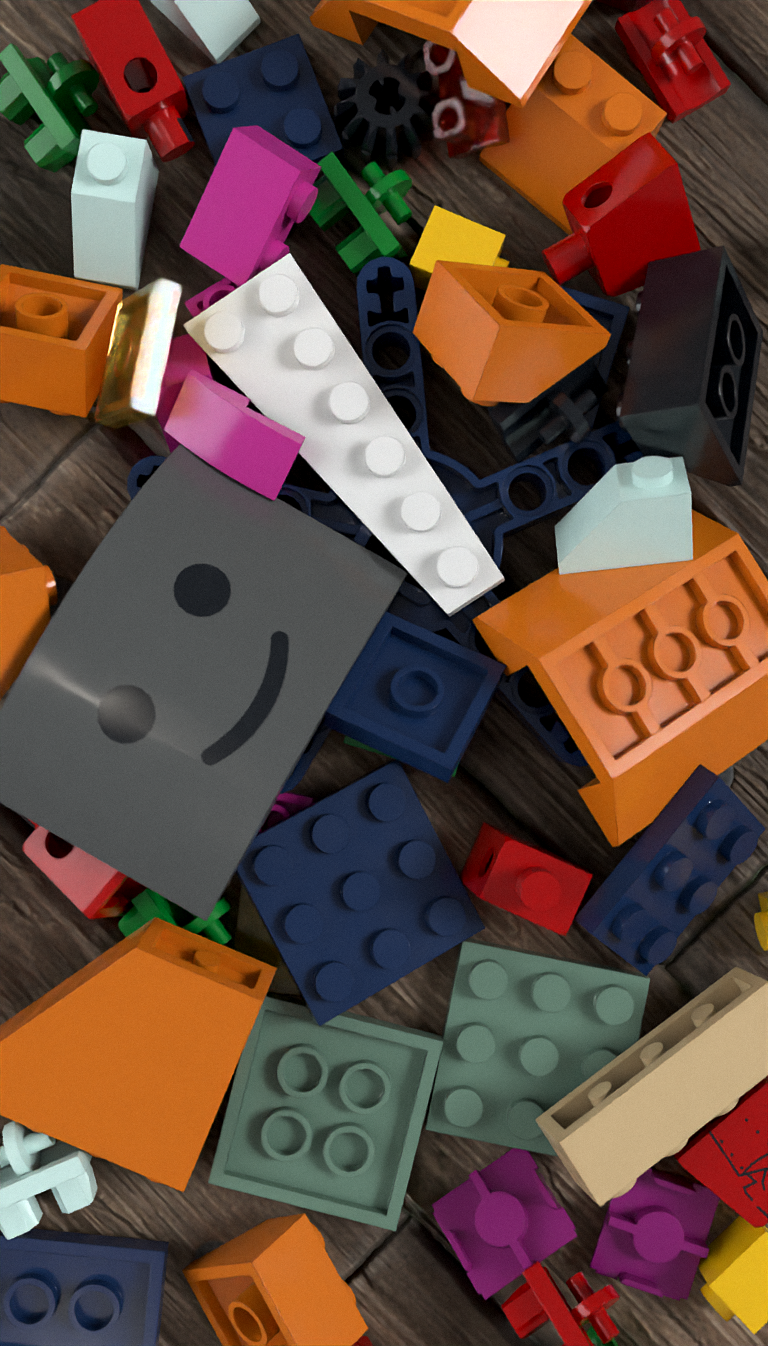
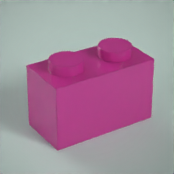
M258 125L234 127L179 247L238 286L243 285L289 253L290 248L284 242L294 222H302L315 203L318 188L313 186V183L321 166Z

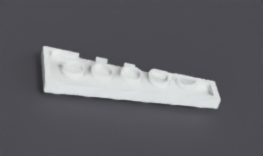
M290 253L183 325L194 341L247 398L251 399L250 401L265 417L306 437L298 453L449 617L505 581L504 576Z

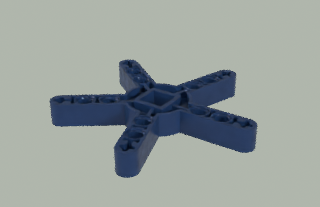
M392 257L373 259L361 269L357 277L356 290L363 364L391 407L404 408L413 416L414 424L407 431L499 569L504 538L570 511L594 487L595 484L581 485L571 478L567 467L570 459L583 457L590 460L597 469L598 482L617 464L615 454L625 449L633 438L629 432H624L619 422L616 421L592 431L590 436L580 444L571 440L480 480L458 461L435 451H430L420 341L412 333L417 320L415 285L412 273L403 262ZM390 287V293L393 296V321L381 322V303L378 295V288ZM397 346L407 354L408 360L402 367L390 370L379 366L374 360V356L383 347ZM636 451L624 456L618 464L635 462L644 456L641 451ZM149 456L141 459L132 467L127 478V491L131 500L167 457ZM521 481L531 483L540 493V506L535 510H520L513 505L509 498V486ZM283 483L277 496L278 499L298 506L306 515L362 547L369 549L376 536L371 533L332 489L329 493H324ZM404 580L386 612L435 634L444 632L451 641L480 653L475 642L478 629L472 619L501 601L490 590L449 617L424 589L420 590ZM528 665L509 676H506L504 673L496 693L546 750L560 762L575 766L589 765L579 748L571 747L566 749L563 744L570 736L558 720H549L546 727L541 724V718L555 712L549 699L538 707L528 706L522 701L518 692V684L521 677L526 672L531 671ZM325 721L317 728L312 737L313 744L308 752L306 750L303 752L294 768L293 775L288 778L280 794L295 788L306 776L333 730L324 725Z

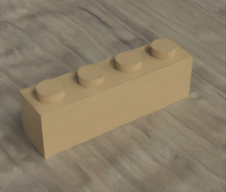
M734 967L535 1119L573 1180L600 1207L611 1198L619 1197L628 1192L640 1175L663 1157H669L679 1152L686 1145L691 1135L714 1117L722 1116L731 1111L743 1094L768 1076V981L739 967Z

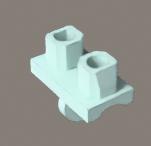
M15 1121L4 1125L2 1132L4 1145L0 1147V1230L7 1240L26 1233L39 1224L43 1212L35 1195L51 1189L62 1213H72L93 1202L98 1187L93 1168L90 1164L92 1158L90 1154L62 1141L56 1143L55 1138L44 1133L32 1132L25 1125Z

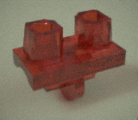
M426 41L423 45L425 68L433 76L438 77L441 102L436 104L435 110L432 113L434 135L436 138L447 142L449 158L462 159L479 150L510 143L505 107L507 102L468 87L457 51L431 41Z

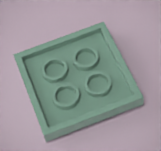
M471 938L461 942L442 1032L443 1046L425 1118V1130L559 1157L535 1119L639 1040L650 977L640 972Z
M267 991L239 1059L208 1183L396 1231L443 1046V1037L438 1034L348 1011L318 1026L303 1000Z

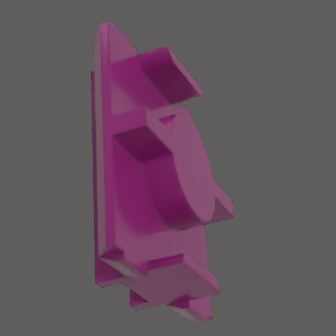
M511 1149L481 1171H473L468 1175L470 1177L468 1180L432 1204L435 1211L433 1215L446 1235L465 1271H468L466 1274L478 1295L482 1294L485 1300L523 1275L522 1272L534 1263L543 1261L577 1237L575 1225L564 1207L557 1202L544 1181V1177L538 1172L539 1167L527 1150Z
M652 1166L637 1178L636 1183L628 1192L619 1197L611 1198L589 1267L595 1269V1272L616 1280L619 1278L621 1284L660 1297L664 1295L680 1301V1298L688 1300L701 1257L707 1259L709 1248L706 1240L720 1198L706 1186L689 1182L685 1176L679 1175L678 1177L657 1170Z

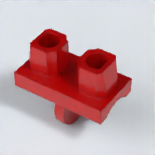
M653 0L644 7L617 18L614 29L625 45L626 51L634 65L640 70L657 98L660 108L667 113L666 118L672 124L725 94L729 89L730 81L703 39L707 30L700 17H690L680 0Z
M539 1261L522 1272L527 1282L517 1288L501 1305L509 1322L522 1340H525L550 1321L565 1343L562 1346H594L583 1328L589 1322L603 1344H606L620 1333L606 1311L620 1298L613 1285H608L594 1292L583 1273L578 1272L566 1281V1285L578 1302V1305L572 1309L548 1269L542 1267Z

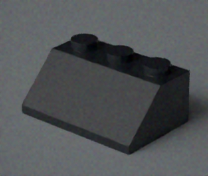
M724 245L651 261L648 263L644 289L637 294L636 298L638 321L634 340L630 341L627 346L628 374L625 390L617 398L616 410L620 427L624 432L630 433L644 457L661 456L672 458L683 456L685 469L688 473L729 487L742 485L763 330Z

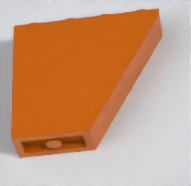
M154 917L0 1025V1115L25 1125L34 1132L44 1133L84 1150L91 1156L108 1160L141 1174L155 1183L167 1185L184 1193L277 968Z

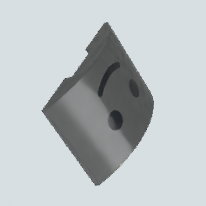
M180 444L146 481L106 534L58 607L12 687L0 711V803L207 921L323 720L327 708L392 603L408 572L282 500L276 498L273 501L248 488Z

